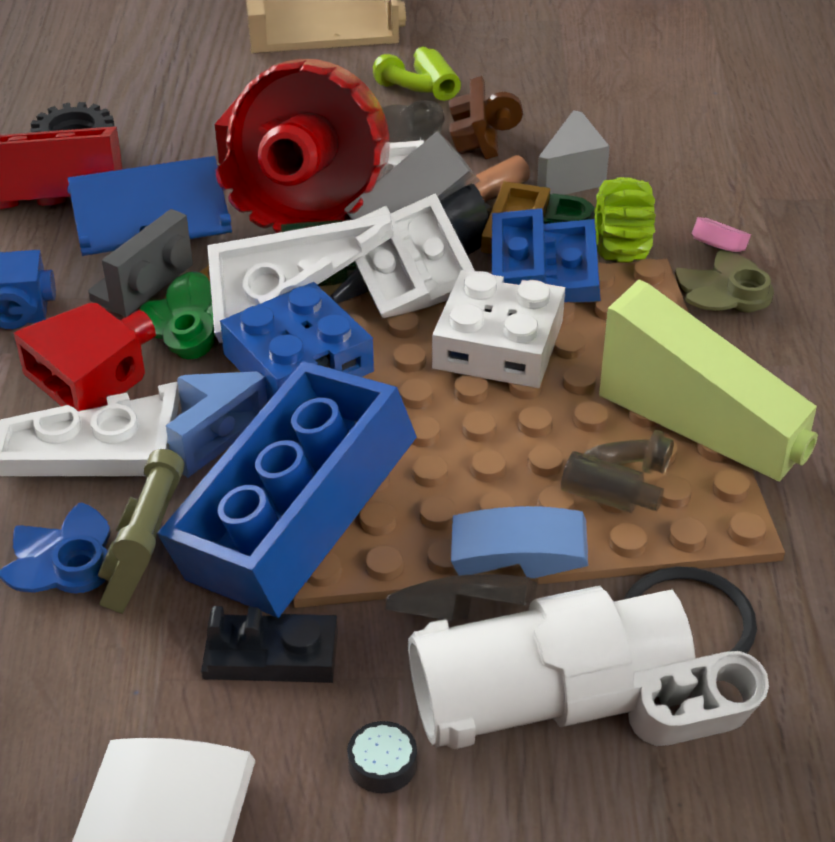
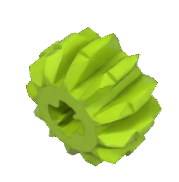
M617 177L616 180H604L599 187L594 211L597 252L600 257L605 260L616 261L617 263H632L633 260L645 259L653 246L656 217L654 211L655 198L652 195V188L649 182Z

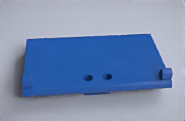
M210 156L68 177L69 186L67 191L72 199L82 256L115 251L170 209L187 215L190 239L232 233L230 213H228L224 192L216 179V169L218 168L216 157Z

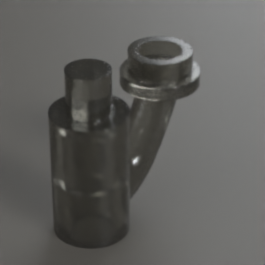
M655 430L650 440L617 441L595 446L584 453L573 451L563 472L561 490L629 513L633 512L636 505L657 512L663 499L664 488L645 483L644 473L652 474L653 471L664 474L672 456L674 440L664 437V432ZM643 462L642 472L620 465Z

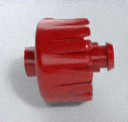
M296 59L273 65L254 78L237 99L227 130L226 147L228 153L225 160L216 169V179L223 190L233 189L228 196V200L240 213L252 212L249 215V220L253 224L261 228L273 226L272 228L275 233L346 221L350 216L344 209L361 194L371 192L375 183L385 174L389 159L390 137L384 112L367 85L341 66L316 59ZM362 197L348 212L349 214H355L363 206Z

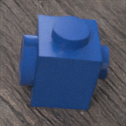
M40 250L0 252V327L3 329H16L27 323H38L45 320L47 301H55L56 286L53 270H44Z

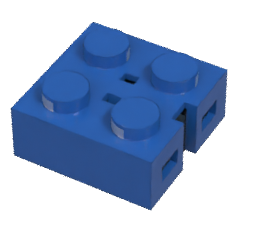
M315 282L297 287L290 292L220 320L224 355L240 372L257 371L265 376L267 401L274 396L302 361L359 377L374 372L373 337Z

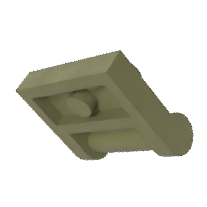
M157 449L149 455L144 467L146 482L139 499L129 498L116 528L118 534L115 542L112 541L99 570L98 577L108 581L99 605L123 614L151 559L157 533L184 471L185 463L180 455L174 451Z

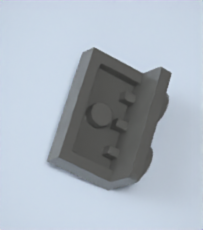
M173 209L168 210L102 260L105 277L88 290L90 301L127 317L191 267L193 260L187 215Z

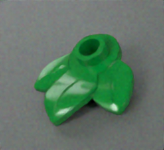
M190 271L180 275L168 287L166 299L148 301L140 307V310L144 311L154 324L156 330L155 338L163 339L167 348L183 359H196L208 353L213 347L215 333L211 283L207 276L201 272Z

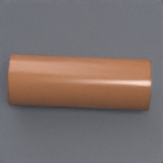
M515 155L477 174L476 176L480 181L475 186L482 195L484 202L498 196L503 181L520 184L528 181L530 177L529 166L521 156Z

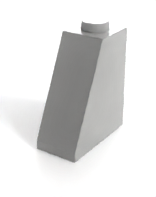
M437 131L379 179L371 192L361 194L344 210L352 220L386 205L390 213H393L435 193L439 201L469 184L475 185L480 180L451 143ZM362 197L363 206L355 214H349L348 212Z

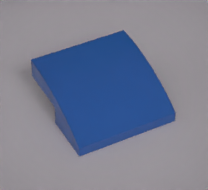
M542 208L492 213V275L504 277V283L520 285L522 280H537L545 284L565 287L564 302L601 301L595 219L544 224Z

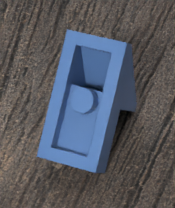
M256 371L192 374L178 377L177 383L182 413L166 425L169 450L179 454L185 463L182 473L184 476L190 477L228 449L268 403L264 375Z

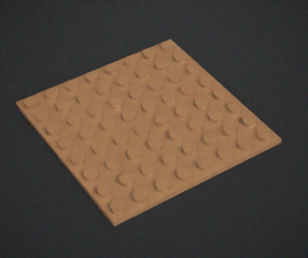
M642 259L632 263L606 264L598 262L601 301L564 302L563 322L540 388L432 369V335L447 301L387 318L381 317L370 292L338 303L346 313L373 337L374 372L363 376V378L398 388L417 438L294 597V607L641 575L677 566L703 569L783 561L785 555L784 548L751 468L599 396L608 307L635 282L641 280L650 284L689 313L668 259ZM342 283L319 287L327 295L331 296ZM538 506L582 511L586 518L588 566L528 580L520 564L459 577L451 563L453 515L493 508Z

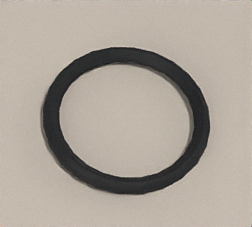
M679 566L660 569L645 575L635 582L625 595L624 599L641 596L653 585L667 580L693 579L708 583L728 595L738 606L743 618L741 639L730 651H741L747 654L754 644L757 624L756 615L750 601L738 587L726 578L711 571Z

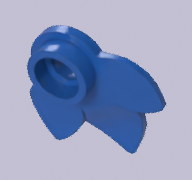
M81 502L75 505L68 513L63 522L62 529L24 525L16 526L13 532V549L17 560L0 569V579L16 591L32 593L58 588L67 593H84L99 587L106 581L98 577V573L108 552L105 546L111 531L107 520L96 509Z

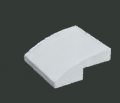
M435 193L390 213L394 236L355 260L382 318L410 313L447 301L460 271L475 272ZM386 205L360 218L389 214L390 211Z
M163 738L110 740L72 842H232L255 759L248 751L198 741Z

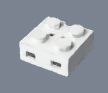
M461 270L432 335V369L540 388L563 322L565 287L549 285L537 280H522L520 285L504 283V277L492 275L488 272Z

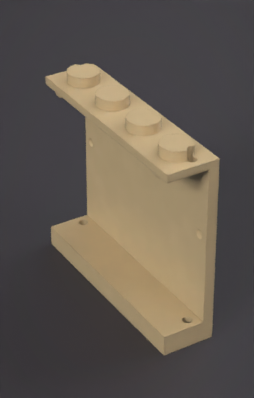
M246 0L251 53L399 43V27L406 26L405 3L401 0Z

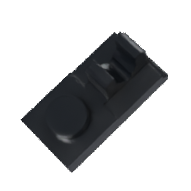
M214 606L210 610L207 627V640L201 668L202 679L333 683L338 636L337 615L281 614L277 618L262 615V611L257 607H249L248 615L224 614L222 606Z

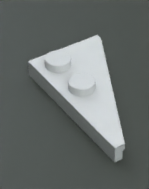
M390 213L207 245L214 333L219 343H223L220 320L290 292L297 287L311 282H315L318 285L392 238L394 232Z

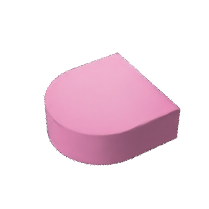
M697 217L692 231L693 238L731 252L745 251L751 234L703 217Z

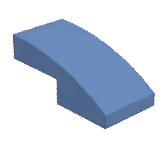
M538 506L493 508L453 515L451 563L459 577L520 564L528 580L588 566L586 518L582 511Z

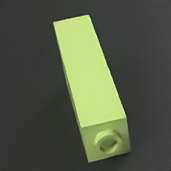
M638 280L608 307L599 396L779 482L795 463L799 465L806 463L814 450L818 434L811 431L817 408L815 404L644 281Z

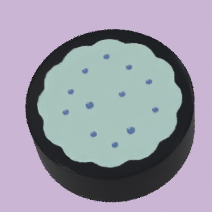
M389 721L372 722L358 729L349 741L347 749L349 772L352 779L361 788L374 793H391L405 787L413 779L417 770V744L410 731L400 724Z

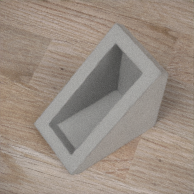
M573 110L539 155L537 186L551 188L550 197L553 193L564 195L598 188L607 179L610 146L582 112Z

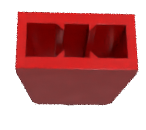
M87 303L14 332L23 374L60 406L69 405L79 412L108 405V396L125 393L143 379L145 368L141 345L156 337V330L149 316L142 310H138L119 320L98 303Z

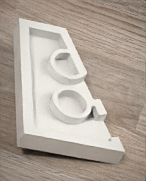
M173 382L159 385V394L129 400L127 392L108 396V405L79 412L75 408L66 405L1 419L0 476H145L144 467L152 451L157 449L169 450L166 425L177 417L180 400L178 383Z

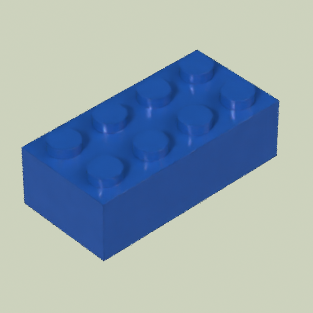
M302 361L158 531L157 535L185 581L247 606L257 607L262 612L279 618L417 438L398 388Z

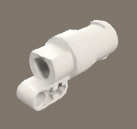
M594 586L534 599L530 603L529 611L454 627H449L446 619L430 622L424 630L413 632L408 642L410 670L419 713L427 737L436 748L448 746L455 750L475 744V736L549 719H554L559 727H565L627 712L629 723L634 733L644 742L655 746H668L729 732L741 727L766 698L769 688L765 669L759 661L749 654L741 651H727L695 658L693 637L688 619L673 589L614 602L607 591L601 586ZM716 681H726L733 684L742 695L743 703H734L724 698L717 689ZM691 692H692V696H691L692 698L687 699L688 696H689V695L691 694ZM659 697L662 705L656 706L653 702L654 699ZM681 704L676 713L671 715L668 707Z

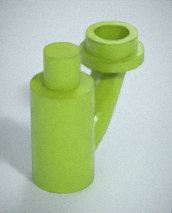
M420 47L415 51L414 69L417 74L405 70L401 59L391 54L379 56L373 64V76L378 84L388 87L396 84L413 91L432 93L435 98L441 101H447L455 97L461 87L459 77L435 49Z

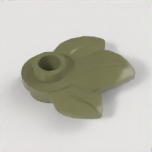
M719 249L715 256L713 270H693L676 267L675 277L677 283L683 291L688 293L685 301L697 308L711 311L734 308L741 312L750 313L768 307L773 301L774 288L771 285L770 276L765 271L759 269L754 262L734 252Z

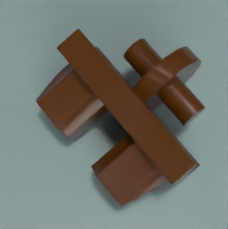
M479 76L469 80V94L449 100V108L454 121L450 123V134L459 154L481 147L485 160L499 156L497 130L504 131L516 127L522 119L523 108L520 99L509 92L495 93L486 100L485 82L483 76Z

